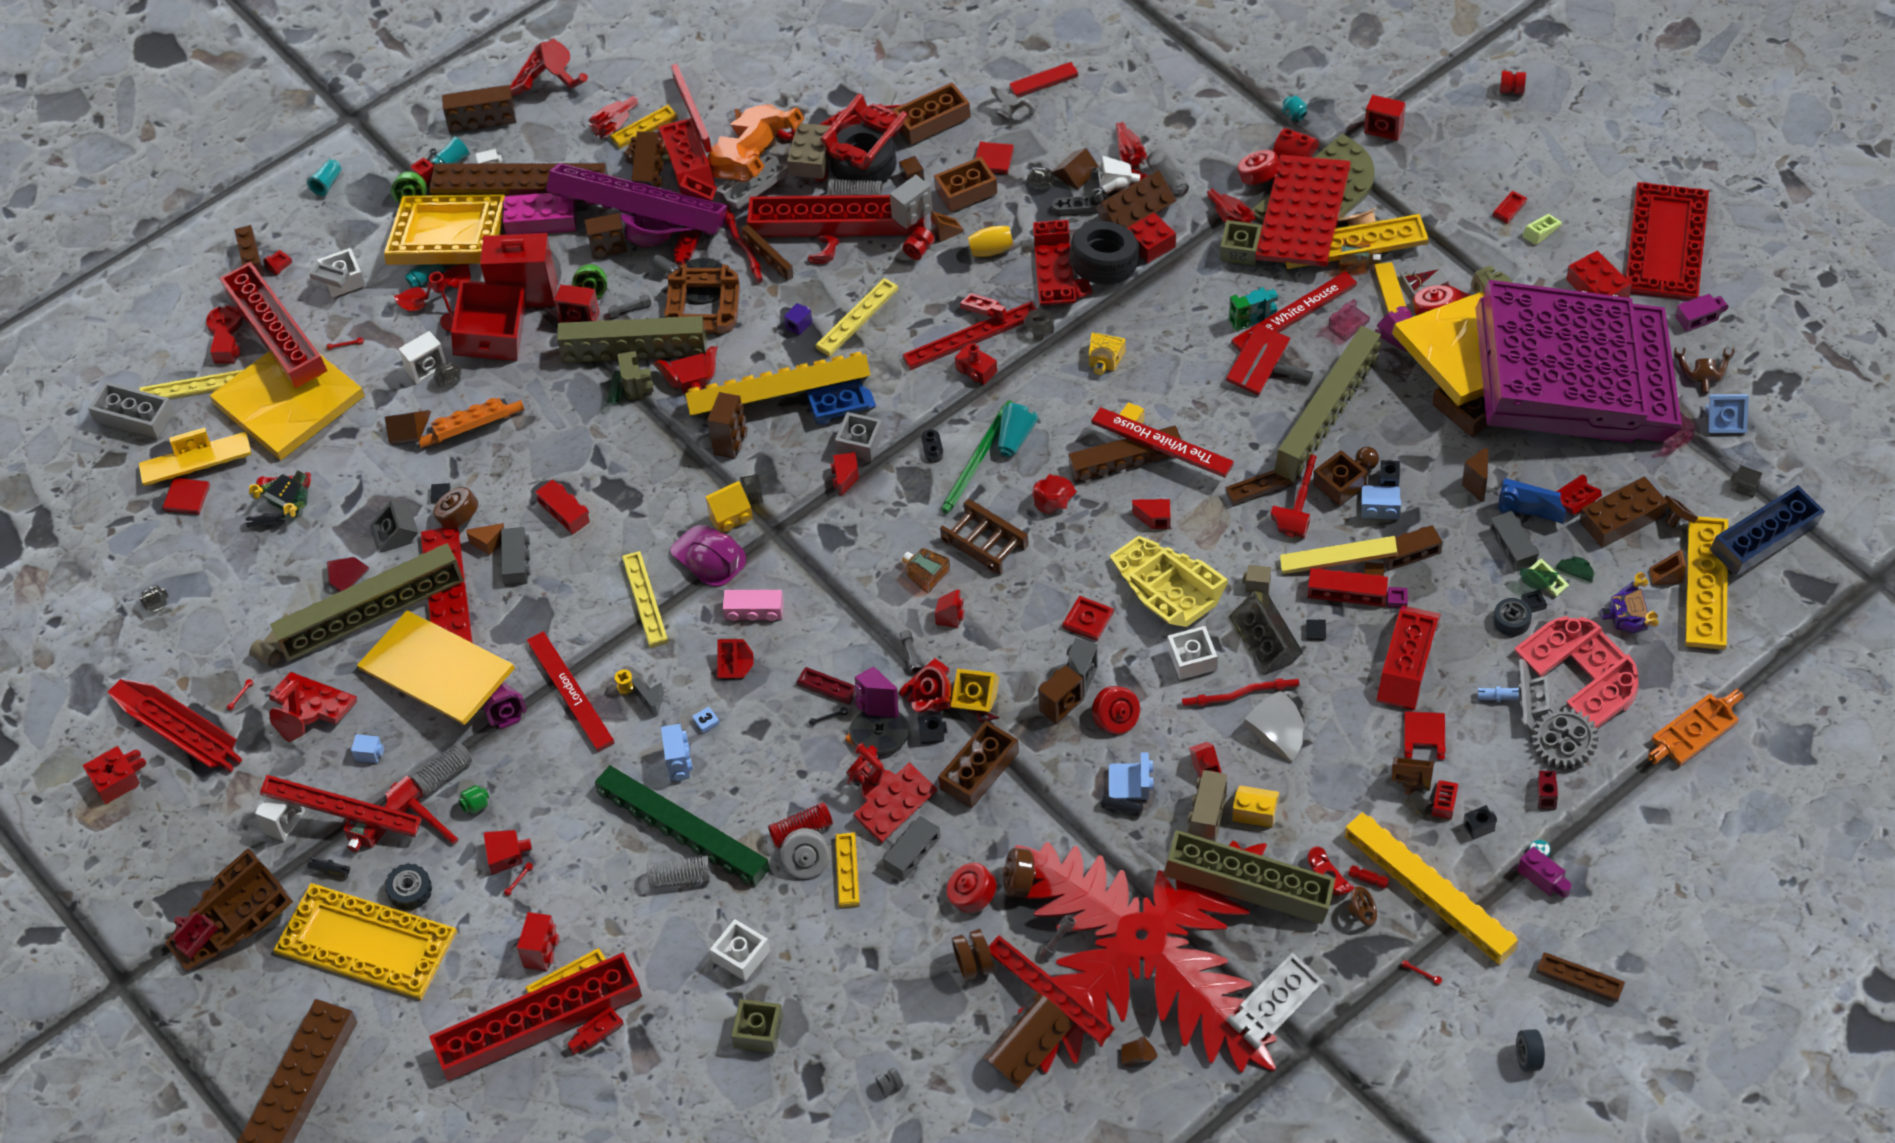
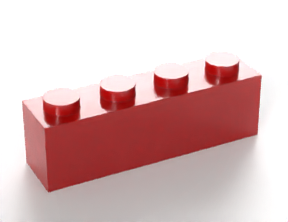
M1311 568L1307 598L1385 607L1388 577Z

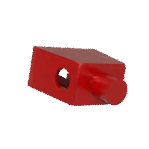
M515 830L483 832L488 865L492 875L521 865L523 863L521 853L533 850L531 839L519 841Z

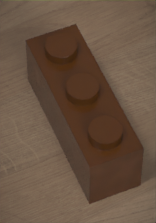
M252 225L234 229L242 265L251 262L262 277L265 276Z
M1433 525L1421 527L1416 531L1403 533L1395 537L1398 556L1381 559L1388 571L1441 554L1443 542Z

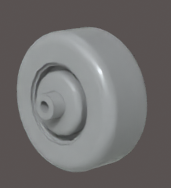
M803 828L791 832L784 839L781 846V862L784 869L790 875L799 879H811L820 875L828 865L830 858L829 845L824 836L819 832Z

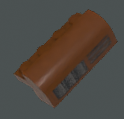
M1037 993L982 1058L997 1072L1004 1075L1014 1086L1020 1088L1074 1023L1053 1002Z

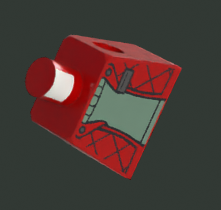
M347 819L344 827V833L347 840L350 841L347 848L355 853L358 852L361 845L372 848L387 830Z

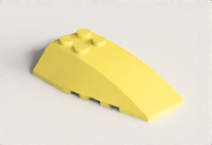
M1137 536L1110 555V559L1144 606L1172 625L1187 627L1216 607L1228 583L1227 578L1199 559L1192 560L1189 555L1184 553L1181 555L1177 554L1173 549L1160 547L1159 543L1141 536Z

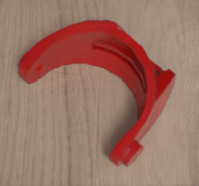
M819 235L818 240L828 245L822 252L808 256L807 260L812 264H825L832 261L836 254L835 247L839 245L837 238Z

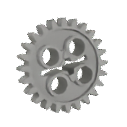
M1564 707L1563 712L1556 708V714L1548 711V718L1543 715L1541 716L1542 722L1537 721V728H1533L1534 735H1532V741L1534 742L1533 748L1536 749V755H1541L1542 762L1548 759V766L1555 763L1556 769L1559 768L1560 764L1563 765L1564 770L1567 769L1568 765L1575 769V763L1583 766V759L1589 762V755H1595L1594 749H1598L1599 735H1597L1598 729L1594 728L1595 722L1590 721L1589 715L1583 717V711L1575 714V708L1571 712H1567V708ZM1558 725H1566L1563 728L1557 727ZM1578 733L1583 734V736H1581V737H1578V736H1575V735L1578 734ZM1549 740H1554L1555 742H1554V743H1548L1547 741H1549ZM1567 749L1573 750L1572 752H1565Z

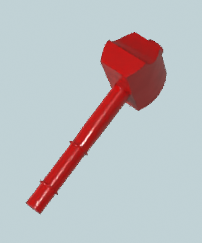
M1312 454L1309 455L1293 510L1274 505L1271 509V520L1277 524L1278 532L1285 533V536L1290 538L1295 536L1305 538L1309 528L1310 514L1304 513L1302 510L1317 456Z
M405 776L400 782L394 783L390 790L385 793L387 800L386 808L405 812L411 808L453 845L458 842L459 839L452 831H449L430 811L418 802L423 797V792L410 777Z

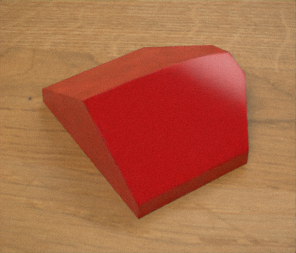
M717 639V678H744L754 665V653L744 639Z

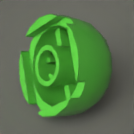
M414 172L399 174L394 179L391 187V195L397 203L401 202L402 196H425L427 191L423 178Z
M586 264L579 267L574 273L572 286L595 289L596 297L600 299L607 290V275L599 266Z

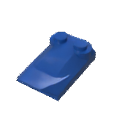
M860 378L806 390L813 419L820 425L828 424L832 418L846 415L847 412L854 413L876 406L871 390L861 384Z
M1504 478L1498 503V509L1502 514L1512 511L1515 515L1516 512L1552 520L1563 525L1566 510L1560 500L1561 493Z

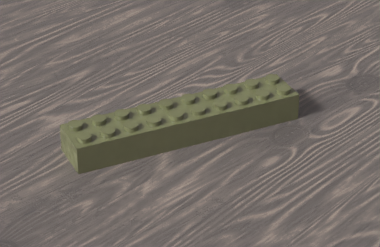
M1360 326L1278 449L1274 473L1295 482L1297 476H1302L1309 455H1314V451L1320 449L1322 439H1326L1329 435L1331 425L1335 426L1339 413L1343 414L1347 401H1351L1355 394V389L1360 388L1363 382L1362 378L1364 376L1367 377L1371 370L1370 366L1376 364L1379 357L1377 353L1382 345L1380 342L1381 334Z
M448 543L381 574L368 578L359 584L350 586L326 599L315 602L293 614L271 623L270 626L287 662L455 586L464 580L456 558Z

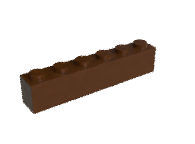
M1176 425L1159 430L1181 439ZM1127 438L1068 453L1069 467L1075 482L1172 457Z

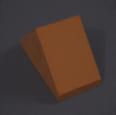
M936 212L930 214L932 232L940 242L964 231L955 218Z
M503 523L467 529L466 533L471 545L491 555L502 543V529H505Z
M1678 550L1649 568L1654 585L1683 583L1686 569L1683 552Z

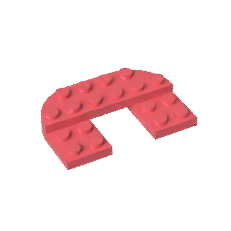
M1568 616L1554 619L1514 648L1515 653L1521 659H1524L1539 677H1543L1570 656L1593 681L1567 700V706L1571 710L1575 708V714L1583 711V717L1589 715L1590 721L1595 722L1594 728L1598 729L1622 709L1626 711L1637 696L1639 680L1637 667L1629 654L1625 655L1602 632V627L1590 619L1580 617V619L1568 618Z

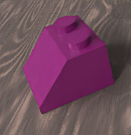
M873 666L855 676V704L859 710H863L868 716L893 718L899 716L897 687Z

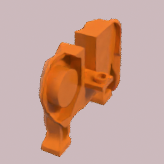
M764 104L746 109L739 119L730 124L740 138L720 136L718 142L712 146V152L708 153L707 159L713 177L740 182H748L752 177L755 178L765 167L759 157L764 153L765 148L772 141L775 134L780 129L791 128L795 130L805 119L800 110L793 108L790 111L784 112L778 110L772 104Z

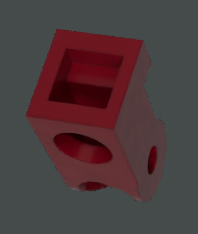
M1539 770L1537 789L1538 809H1556L1558 801L1556 771Z

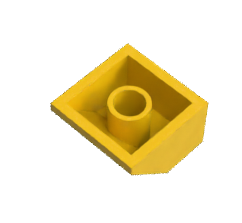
M740 481L705 496L709 518L716 530L721 533L728 532L732 528L753 519L751 506Z
M957 668L951 708L990 712L997 697L999 676L992 672Z
M1240 785L1236 791L1232 821L1273 828L1280 792Z

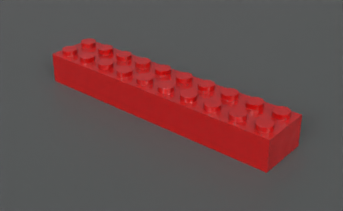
M890 195L755 196L749 198L747 224L761 237L911 235L916 227L925 228L926 215L906 229L892 218Z
M251 262L219 278L228 297L295 389L328 372L321 355Z
M622 952L429 1036V1039L448 1082L593 1019L609 1007L616 1009L643 996L626 955Z

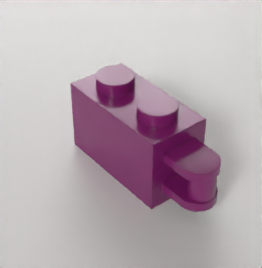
M1709 293L1677 305L1675 318L1687 333L1718 321L1720 313L1725 312L1729 305L1722 296L1713 298Z
M1533 846L1520 858L1518 872L1547 895L1551 896L1554 892L1562 898L1570 895L1572 885L1565 878L1566 871Z

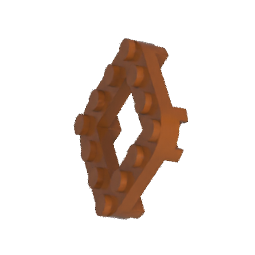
M683 264L672 274L668 275L666 310H664L666 318L703 316L706 333L731 332L734 329L738 319L740 281L738 274L729 268V265L722 264V268H687V264ZM687 287H721L718 314H685Z

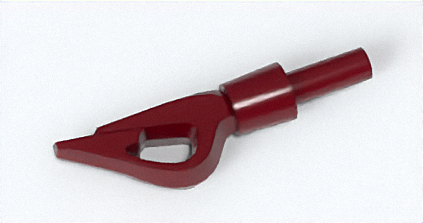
M967 710V712L977 715V720L981 723L1000 718L989 712Z

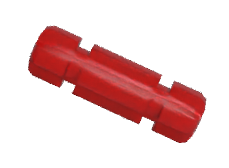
M1351 865L1348 875L1356 879L1358 877L1363 882L1372 885L1377 884V887L1383 889L1387 887L1389 882L1388 877L1378 876L1377 873L1363 868L1360 870V867Z

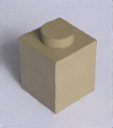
M1248 565L1247 572H1243L1242 583L1246 584L1245 591L1269 594L1271 567Z

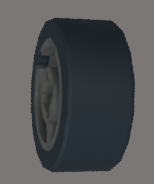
M1506 598L1496 605L1493 617L1494 625L1498 631L1508 636L1524 634L1531 624L1532 611L1523 600Z
M1537 1029L1520 1030L1517 1034L1516 1053L1519 1065L1523 1071L1541 1070L1544 1066L1545 1047L1541 1033Z

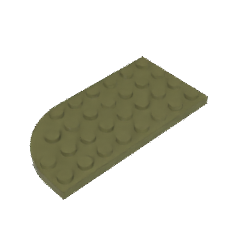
M1341 134L1314 157L1351 161V168L1338 219L1347 215L1367 197L1372 189L1375 174L1374 164L1368 152L1357 142ZM1270 195L1252 209L1255 213L1253 215L1256 218L1255 220L1261 224L1264 223Z

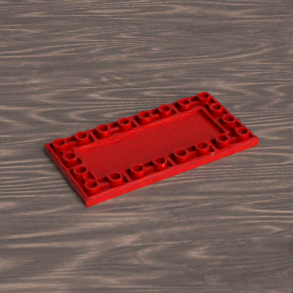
M1637 182L1626 279L1632 284L1630 293L1682 300H1693L1699 296L1709 190Z

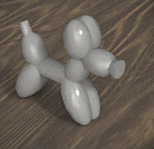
M782 90L780 98L783 102L787 103V106L782 111L787 112L793 108H798L802 115H805L807 113L806 107L795 103V101L800 99V96H803L802 92L790 94L788 91Z

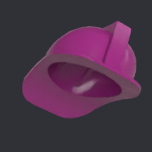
M635 213L621 215V220L626 224L624 229L625 239L639 247L659 246L667 241L674 232L692 230V228H680L670 225L667 221L657 222L647 216L644 218L638 217Z
M697 525L690 528L670 548L674 558L685 565L703 583L710 586H723L727 584L746 564V555L741 546L731 536L707 525Z

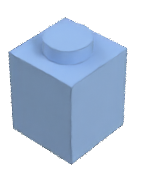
M356 734L351 752L356 762L378 764L380 756L383 755L384 746L381 744L378 736Z

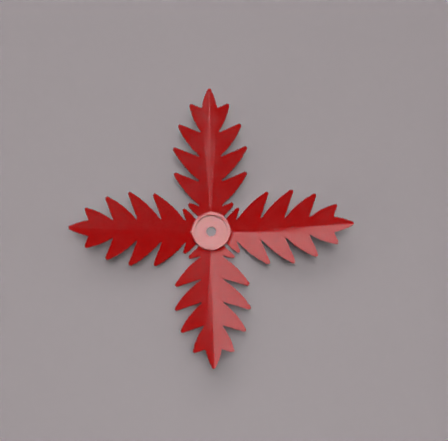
M1233 840L1228 845L1234 848L1241 849V847L1235 840ZM1046 842L1040 851L1015 845V848L1031 850L1034 857V870H1036V877L1033 880H1042L1032 886L1026 898L1046 899L1061 896L1036 910L1034 916H1062L1081 912L1073 917L1076 924L1072 931L1103 927L1095 933L1096 937L1116 934L1115 937L1096 940V946L1106 949L1083 951L1057 959V965L1084 973L1059 975L1052 977L1106 1021L1107 992L1121 1022H1125L1129 1004L1128 968H1130L1134 979L1139 980L1140 960H1144L1146 980L1150 979L1154 968H1156L1155 995L1161 1022L1165 1021L1175 996L1179 992L1178 1021L1184 1047H1187L1202 1015L1203 1041L1210 1064L1214 1063L1226 1037L1231 1056L1240 1073L1244 1072L1249 1059L1270 1071L1276 1070L1271 1055L1265 1047L1267 1044L1276 1042V1036L1273 1034L1270 1037L1265 1035L1260 1040L1263 1044L1256 1050L1244 1038V1035L1247 1033L1244 1029L1238 1033L1226 1021L1231 1014L1235 1017L1240 1012L1238 1007L1245 1000L1224 995L1251 988L1252 983L1225 974L1201 972L1228 964V959L1200 950L1179 948L1188 945V940L1167 936V934L1188 936V932L1181 927L1199 930H1226V924L1201 911L1222 915H1249L1248 909L1221 896L1224 894L1179 880H1175L1177 890L1175 891L1167 877L1162 876L1163 871L1158 870L1154 883L1155 906L1145 897L1143 900L1144 912H1139V899L1137 897L1128 906V883L1123 870L1119 871L1106 891L1107 875L1102 855L1096 858L1086 876L1083 877V860L1077 846L1071 849L1064 862L1060 864L1059 857L1049 842ZM1260 843L1241 850L1263 856L1267 844ZM1144 930L1148 936L1144 940H1139L1135 936L1136 932ZM1025 1007L1018 1010V1015ZM1076 1024L1062 1038L1073 1064L1078 1063L1084 1032ZM1059 1042L1040 1064L1045 1074L1048 1073L1053 1064Z

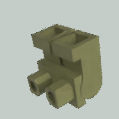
M636 351L618 354L625 396L630 400L637 398L645 399L644 393L654 392L650 368L639 369Z

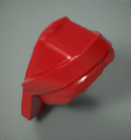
M1049 474L1045 480L1041 479L1033 486L1032 497L1034 506L1046 514L1053 513L1060 508L1067 509L1068 501L1075 496L1077 490L1067 478Z

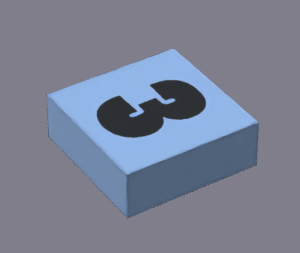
M710 707L692 716L693 721L702 733L720 724L719 719Z

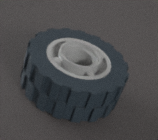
M410 863L401 864L399 867L392 869V872L387 875L385 890L389 900L396 908L415 910V908L421 907L430 898L432 885L428 873L423 867Z

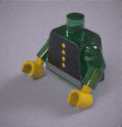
M299 470L296 471L292 478L282 474L269 483L260 486L257 484L250 485L249 494L253 493L255 499H258L260 494H262V497L268 503L283 510L285 515L288 513L291 517L296 518L299 511L307 506L308 490L302 485L306 475Z

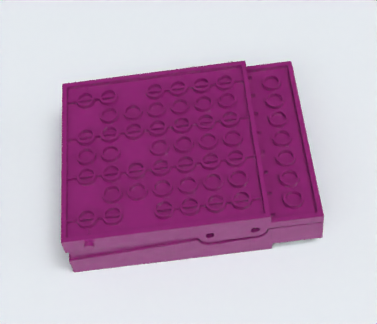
M1496 280L1488 281L1484 289L1485 295L1480 297L1475 308L1487 425L1633 443L1634 439L1667 443L1673 441L1682 426L1664 307L1633 304L1632 298L1618 297L1617 295L1611 296L1588 293L1586 291L1580 292Z

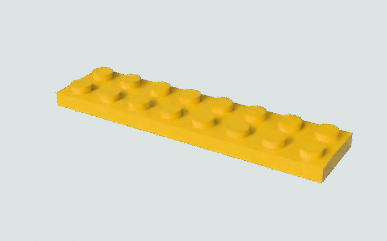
M1420 214L1337 228L1328 262L1342 260L1343 257L1348 259L1345 257L1348 255L1369 252L1370 255L1427 245L1429 239ZM1343 245H1344V246L1349 245V247L1355 246V248H1361V249H1355V250H1350V251H1344V252H1342V246H1343ZM1287 262L1285 263L1287 269L1308 266L1304 264H1294Z
M1697 516L1698 519L1694 524L1688 521L1685 646L1726 650L1728 568L1709 549L1715 537L1728 529V519Z

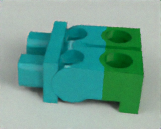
M1260 287L1249 295L1238 297L1236 294L1230 296L1228 320L1235 331L1238 332L1254 326L1268 318L1271 314L1276 313L1278 308L1275 301H1278L1279 297L1275 289L1266 291L1264 287Z

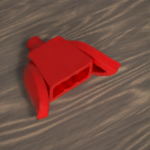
M718 346L709 347L705 357L704 353L671 361L670 364L664 360H658L653 365L660 371L669 385L676 389H681L683 393H688V389L699 387V390L706 388L708 381L712 380L715 375Z

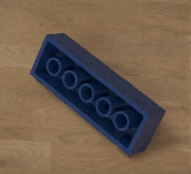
M1797 485L1718 534L1709 550L1735 576H1738L1817 526L1825 511Z

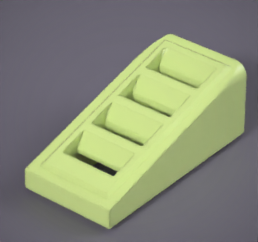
M1547 214L1527 225L1523 237L1537 245L1562 225V222Z
M1542 558L1531 566L1525 574L1531 581L1554 597H1557L1569 586ZM1559 584L1560 587L1555 589L1554 586Z

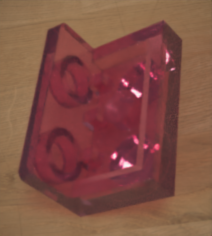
M1353 299L1349 303H1345L1338 312L1330 316L1329 331L1345 342L1358 331L1360 326L1364 327L1369 323L1370 317L1357 308V301Z

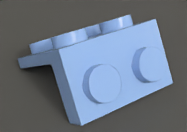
M1367 485L1362 487L1361 518L1400 519L1401 499L1399 487Z
M1149 752L1141 753V763L1109 765V797L1117 799L1126 798V800H1149V790H1153V777H1149V772H1153V760H1149Z

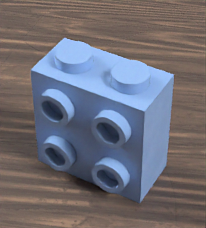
M681 724L661 727L665 761L670 781H682L690 778L689 770H693L686 731H682Z

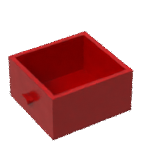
M460 280L451 330L452 355L518 361L526 310L525 286Z

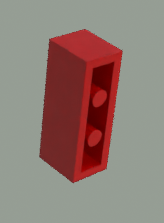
M552 479L535 491L538 503L572 535L590 523L587 507L580 505L573 494L569 495L562 484H557Z

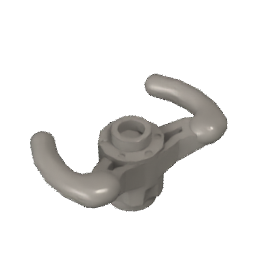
M992 84L990 86L992 94L1000 101L997 114L1003 119L1009 120L1016 110L1024 106L1029 109V114L1035 113V106L1028 99H1018L1013 94L1006 95L998 85Z

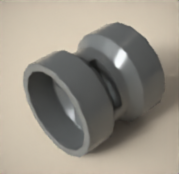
M895 1067L890 1069L887 1074H880L875 1077L877 1085L884 1096L890 1094L893 1089L904 1087L902 1078Z

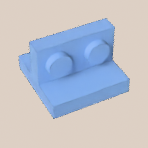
M1748 394L1709 395V405H1705V413L1708 416V433H1747Z

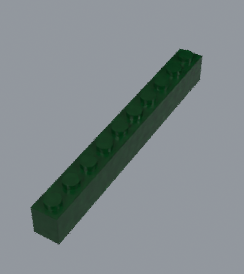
M609 765L596 779L595 785L600 797L608 798L617 807H623L628 810L633 817L643 819L648 826H654L663 835L673 837L682 846H688L695 854L708 856L710 863L723 867L728 874L736 875L743 883L756 887L769 872L770 866L767 858L613 766Z

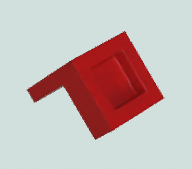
M423 157L411 165L410 168L412 172L417 173L423 178L427 188L431 185L434 165Z

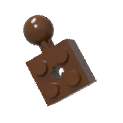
M1362 447L1357 451L1354 461L1340 450L1314 470L1313 485L1341 506L1362 490L1363 486L1367 485L1368 471L1378 465L1379 454L1372 447Z

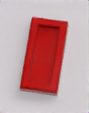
M1511 191L1493 211V217L1508 224L1527 203V198Z

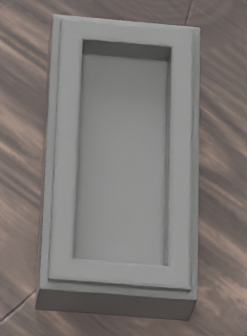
M320 262L317 263L310 273L311 279L342 288L350 277L349 271Z

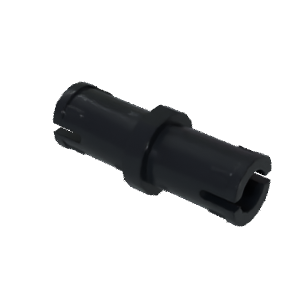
M284 512L277 514L263 513L262 515L246 516V521H252L246 522V526L250 528L285 525L286 520L280 519L285 518Z
M1103 795L1101 808L1115 810L1119 814L1124 812L1140 817L1143 811V804L1127 801L1126 798L1117 799Z
M311 856L310 860L312 861H308L307 865L308 869L324 872L328 876L332 874L347 879L348 875L346 874L350 873V866L335 863L331 859L324 860Z

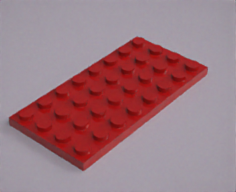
M1281 155L1279 160L1281 169L1275 176L1255 260L1327 267L1351 168V161Z

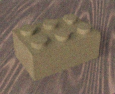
M801 123L796 128L787 159L789 176L824 178L830 155L827 153L825 144L820 139L831 126Z
M1203 770L1202 778L1198 777L1197 794H1194L1192 801L1193 811H1190L1188 817V834L1216 842L1227 798V774Z

